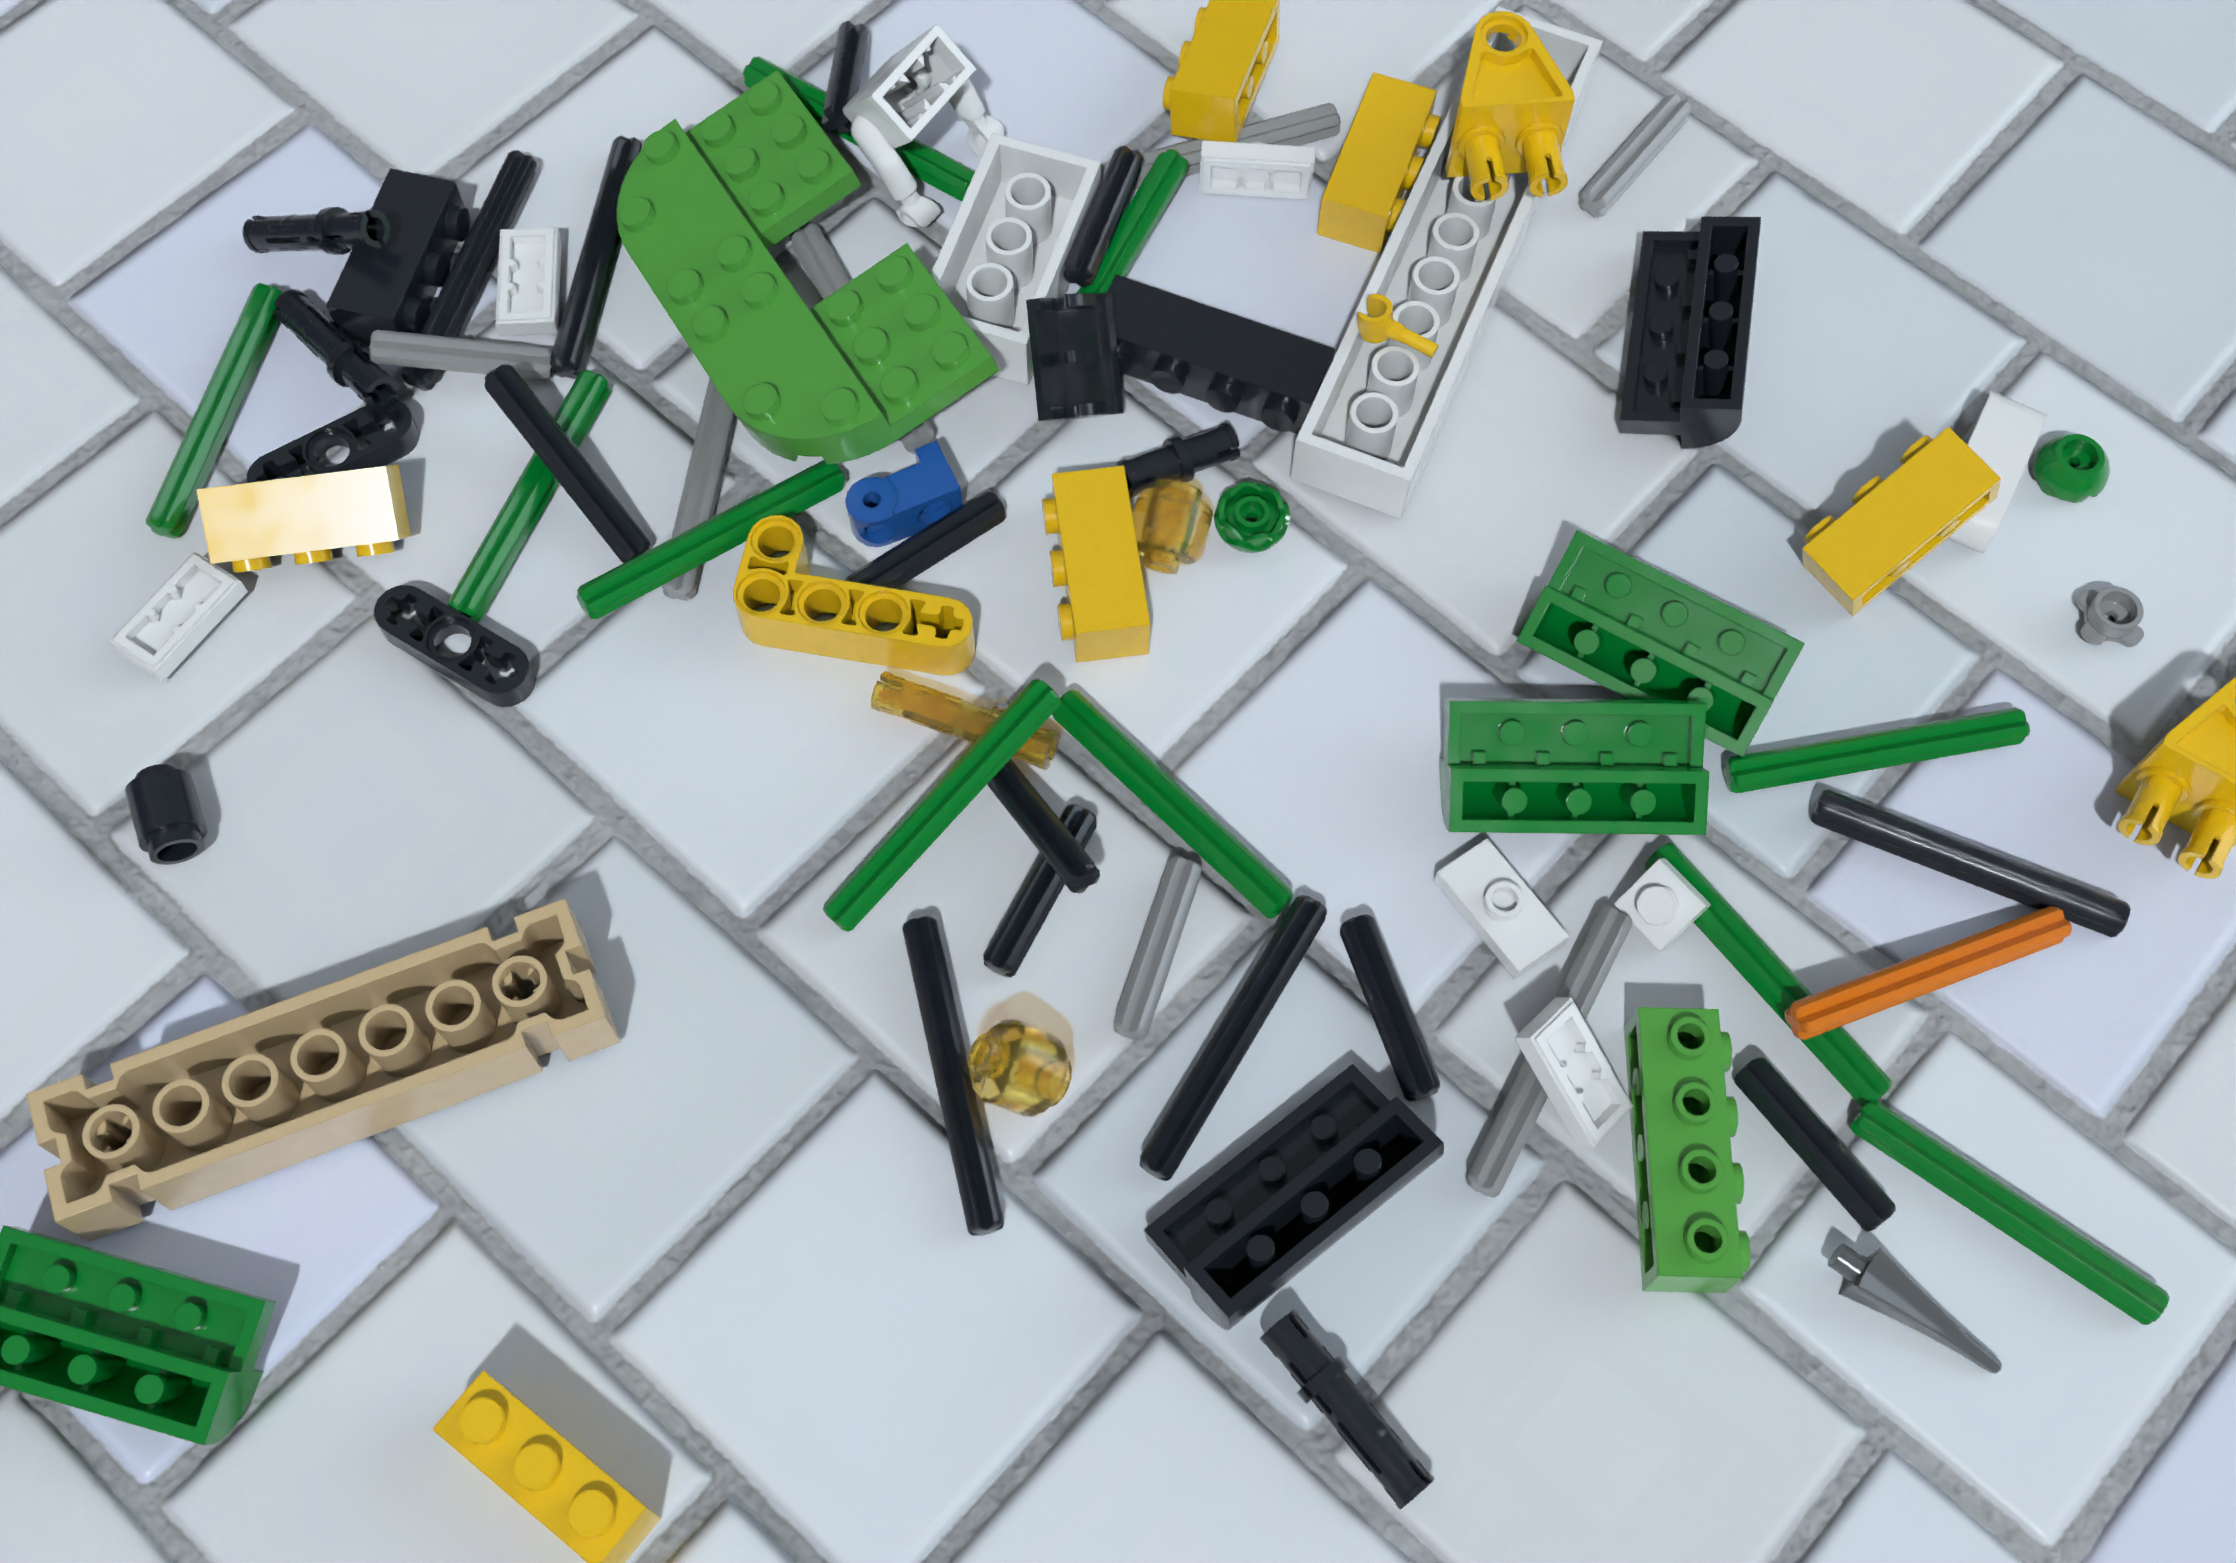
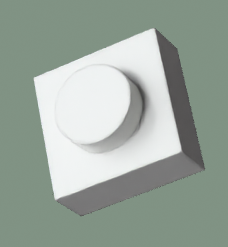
M1666 858L1659 859L1614 903L1621 912L1631 917L1632 924L1659 951L1667 949L1711 906L1703 895Z

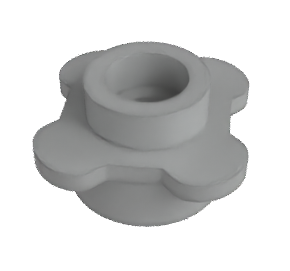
M2112 586L2104 588L2100 592L2089 589L2079 596L2077 605L2083 611L2085 625L2081 628V635L2088 643L2100 645L2104 641L2120 642L2126 647H2134L2143 639L2144 632L2138 624L2143 618L2144 609L2141 601L2133 592L2122 587ZM2105 615L2111 617L2115 622L2108 620Z

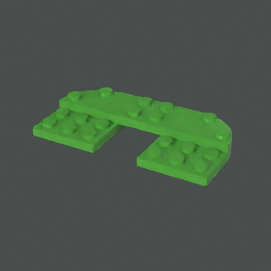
M776 70L687 132H684L677 120L674 119L661 130L653 132L646 138L642 150L627 171L620 189L617 203L618 232L631 259L724 401L752 438L773 454L796 462L799 455L822 456L827 464L842 463L870 455L897 441L999 371V368L991 354L908 243L808 309L767 249L856 190L861 184L854 171L780 72Z

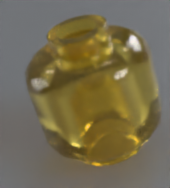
M1161 479L1156 481L1155 487L1144 489L1139 493L1132 517L1138 553L1144 557L1142 562L1144 567L1160 573L1176 574L1178 573L1179 565L1195 564L1202 558L1213 511L1209 504L1202 499L1203 492L1199 488L1181 481Z
M1005 1019L993 1025L986 1033L980 1035L974 1041L968 1056L971 1081L977 1096L985 1103L1020 1116L1035 1117L1050 1107L1057 1105L1065 1096L1072 1078V1067L1068 1060L1064 1043L1053 1033L1020 1020Z

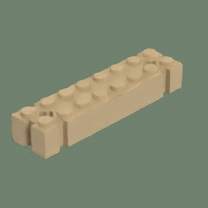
M566 898L515 916L514 920L518 932L496 940L489 928L485 927L110 1063L113 1079L96 1085L86 1076L80 1074L27 1093L26 1096L37 1145L61 1161V1164L43 1170L55 1222L90 1242L143 1222L140 1205L156 1200L170 1211L543 1072L539 1056L561 1049L570 1062L620 1043L605 995L593 976L597 971L582 927ZM533 990V995L527 998L526 993Z

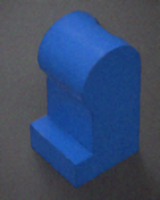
M937 441L914 449L917 464L890 474L884 479L878 477L861 479L850 487L846 494L845 503L853 535L859 542L871 547L892 544L918 533L963 505L960 486Z

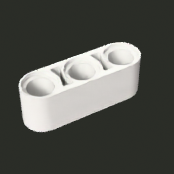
M1989 391L1968 430L1964 442L2001 478L1998 496L1948 539L1980 553L1985 552L2005 516L2044 426L2047 414Z

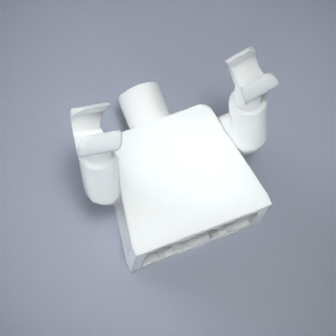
M938 24L891 56L842 109L844 115L852 123L851 133L855 142L879 174L892 198L902 203L896 210V213L901 222L909 227L928 226L940 214L941 209L930 199L918 194L915 179L894 148L911 142L947 101L950 102L958 119L965 121L969 128L967 134L968 142L972 151L978 157H982L992 133L1004 136L1003 125L996 118L983 115L985 108L969 78L976 68Z

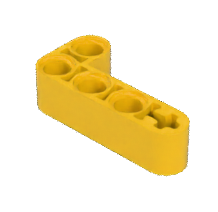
M772 515L760 519L751 528L735 580L733 600L744 635L752 643L765 647L937 675H955L963 672L971 665L975 657L973 618L968 607L961 601L949 597L809 575L810 564L803 533L800 526L794 520L782 515ZM778 551L789 552L786 556L780 558L769 557ZM765 603L776 604L772 609L765 612L754 611L757 606ZM823 613L836 614L833 619L818 622L813 620ZM882 623L898 625L889 631L880 632L874 630L877 625Z

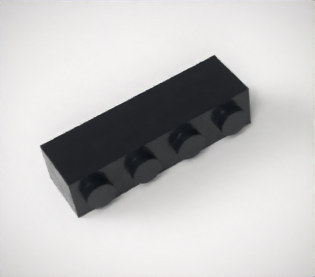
M1115 274L1107 293H1112L1120 375L1125 374L1151 383L1166 393H1180L1206 402L1221 412H1235L1261 421L1276 431H1290L1299 434L1333 361L1334 348Z

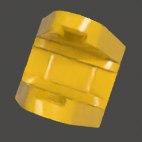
M1508 11L1492 12L1482 17L1475 27L1445 167L1447 178L1469 176L1471 195L1479 201H1484L1485 199L1483 184L1486 182L1490 201L1503 196L1509 189V181L1506 176L1509 173L1528 172L1529 190L1537 197H1543L1544 191L1541 182L1543 179L1546 181L1548 197L1560 193L1568 184L1560 152L1575 102L1574 93L1530 23L1518 14ZM1498 32L1507 33V38L1512 40L1517 48L1507 52L1493 49L1487 41L1491 34Z
M2236 677L2167 733L2119 782L2115 790L2117 794L2132 801L2125 815L2121 817L2118 823V829L2123 836L2128 838L2131 836L2136 824L2142 825L2134 842L2142 845H2155L2159 843L2163 835L2162 831L2169 821L2192 834L2186 847L2182 849L2178 857L2179 864L2183 869L2189 871L2196 858H2201L2202 860L2194 875L2206 879H2214L2220 876L2224 868L2223 864L2231 848L2236 845Z

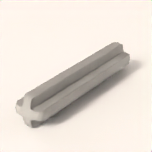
M1671 94L1664 98L1583 189L1582 198L1579 200L1583 211H1589L1593 217L1598 218L1604 216L1688 121V114L1692 108L1687 100H1681L1677 94Z
M385 330L373 331L370 338V358L375 364L488 374L491 370L496 369L502 364H509L515 368L522 378L540 380L548 379L551 373V351L544 346Z
M1174 856L1168 860L1113 1021L1114 1031L1123 1037L1142 1041L1147 1037L1201 878V866L1193 860H1187L1180 856Z

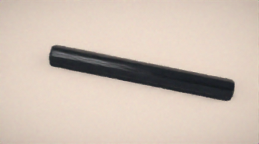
M618 136L614 139L551 353L550 365L553 367V373L561 378L576 379L579 373L584 371L621 240L617 225V203L620 189L627 171L642 150L641 141L635 137L628 139L624 136Z
M513 150L508 153L420 334L457 337L499 250L500 229H509L535 176L537 162L532 156L524 155L519 150ZM403 366L402 379L408 385L426 391L433 387L440 370Z
M1823 790L1812 810L1811 821L1815 825L2035 909L2041 910L2049 906L2058 907L2063 910L2067 921L2103 935L2116 937L2124 930L2128 922L2131 909L2125 901L1835 791Z
M1299 895L1295 898L1140 1155L1139 1166L1148 1174L1163 1181H1168L1173 1177L1323 925L1327 915V908L1319 901L1307 895Z
M932 916L910 919L903 924L902 930L967 1230L971 1236L991 1234L1003 1228V1215L937 920Z

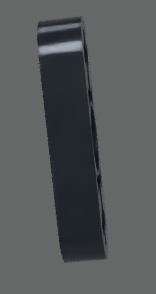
M396 400L391 406L380 411L364 406L259 457L252 463L247 472V483L274 480L281 476L283 478L305 476L299 466L307 463L312 475L386 466L413 451L419 441V429L409 408L399 400ZM392 423L397 431L386 436L381 427ZM361 435L369 446L363 450L356 440ZM345 446L350 449L348 457L338 465L323 466L319 464L321 454L330 447Z
M395 586L385 591L378 598L374 607V618L385 638L392 645L495 706H515L526 700L532 693L536 681L535 673L526 654L516 645L415 586ZM415 610L422 624L427 627L424 635L416 624L407 619H402L397 623L395 616L400 611L409 615ZM465 634L471 637L470 647L461 656L446 658L438 654L440 644L448 636ZM485 657L491 666L501 672H508L513 668L516 677L511 681L501 678L495 682L490 670L482 664Z

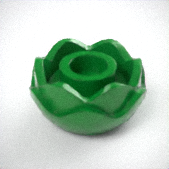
M2063 433L2047 439L2038 447L2033 465V475L2039 481L2041 490L2048 496L2058 497L2071 503H2078L2089 496L2096 497L2104 489L2110 474L2108 456L2102 446L2092 438L2079 433Z
M1250 481L1242 482L1234 488L1224 491L1214 513V524L1219 536L1230 547L1244 553H1259L1276 545L1284 537L1290 520L1289 507L1282 501L1280 494L1275 489L1265 484ZM1248 517H1253V518H1255L1257 521H1256V522H1250V521H1247L1246 519H1247Z

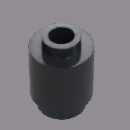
M168 764L152 765L139 771L135 779L129 782L125 788V795L139 847L149 853L152 862L161 865L185 862L199 855L204 849L203 838L207 834V828L191 774L185 770L175 769L174 766Z

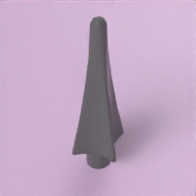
M1842 1243L1833 1252L1828 1261V1266L1848 1279V1282L1840 1291V1295L1878 1311L1936 1340L1990 1373L1996 1374L2001 1370L2002 1363L1949 1318L1902 1272L1881 1248H1878L1870 1256L1865 1257Z

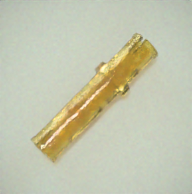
M886 671L880 675V681L877 680L871 697V708L874 710L899 716L924 727L966 740L972 744L1005 710V708L997 705L991 709L981 705L978 706L930 687L907 681ZM1040 727L1013 757L1037 766L1040 769L1047 770L1050 766V760L1053 761L1056 754L1060 733Z

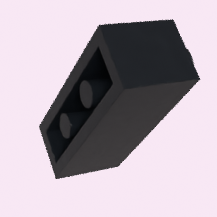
M392 168L389 169L371 208L379 210L388 219L391 228L389 241L386 245H381L382 248L379 249L353 248L326 304L334 323L352 341H360L366 346H370L371 334L376 330L420 334L430 313V305L438 287H443L450 273V260L458 242H463L466 239L470 228V213L464 206L456 182Z

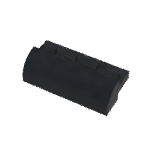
M1701 217L1700 232L1643 231L1620 414L1621 434L1681 435V449H1692L1719 443L1734 434L1740 426L1761 217Z
M1352 1064L1143 1230L1147 1242L1190 1289L1192 1299L1198 1307L1218 1326L1225 1330H1230L1441 1158L1444 1154V1142L1397 1096L1390 1101Z

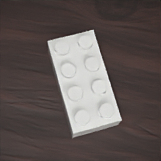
M992 133L931 271V275L993 357L999 368V371L994 376L1028 385L1033 374L1026 300L1064 298L1069 285L1063 275L1065 263L1101 183V162Z

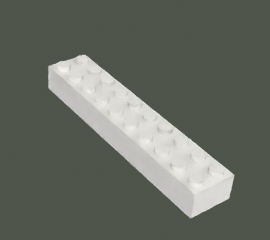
M1497 6L1495 12H1513L1522 16L1530 23L1573 90L1575 102L1561 148L1562 152L1589 90L1603 41ZM1498 32L1491 34L1487 41L1493 49L1507 52L1517 48L1516 44L1507 38V33ZM1464 79L1295 442L1290 479L1402 519L1542 198L1530 192L1528 172L1506 174L1509 181V189L1503 196L1491 201L1489 199L1487 182L1483 184L1485 199L1484 201H1479L1471 195L1469 176L1447 178L1445 167ZM1543 179L1541 182L1543 191H1545L1546 181ZM1371 294H1380L1389 298L1393 307V320L1439 345L1433 358L1390 338L1375 344L1368 343L1362 339L1358 331L1357 313L1361 312L1371 317L1367 312L1366 298Z

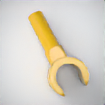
M1371 294L1366 298L1367 312L1371 317L1361 312L1357 313L1358 331L1362 339L1368 343L1375 344L1390 338L1433 358L1439 345L1393 320V307L1389 298L1380 294Z

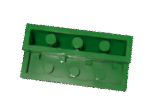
M1580 530L1575 532L1549 584L1544 587L1516 640L1524 646L1630 700H1691L1706 703L1705 738L1741 757L1746 753L1772 706L1777 693L1805 645L1804 642Z
M1446 698L1444 757H1440L1441 807L1445 827L1448 832L1706 835L1710 772L1703 768L1706 703L1691 700Z
M3 1225L0 1232V1385L200 1445H212L222 1440L231 1432L245 1413L255 1394L264 1371L254 1369L277 1301L24 1228Z

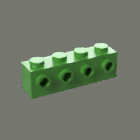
M1638 1007L1624 1027L1628 1094L1629 1100L1633 1105L1630 1110L1642 1289L1643 1291L1726 1293L1743 1278L1742 1273H1746L1750 1265L1749 1237L1745 1230L1738 1229L1736 1204H1740L1743 1199L1744 1175L1741 1164L1732 1162L1730 1137H1734L1737 1132L1738 1109L1735 1098L1733 1096H1726L1724 1072L1729 1071L1732 1061L1731 1038L1728 1032H1721L1719 1009Z

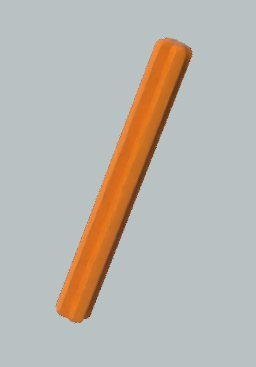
M2053 906L2043 908L1794 1001L1790 1008H1787L1785 1011V1020L1791 1026L1793 1035L1796 1038L1809 1039L2062 943L2064 938L2071 934V923L2065 919L2062 909Z

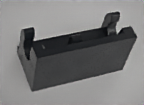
M1112 293L1065 294V298L1026 300L1038 421L1075 420L1123 414Z

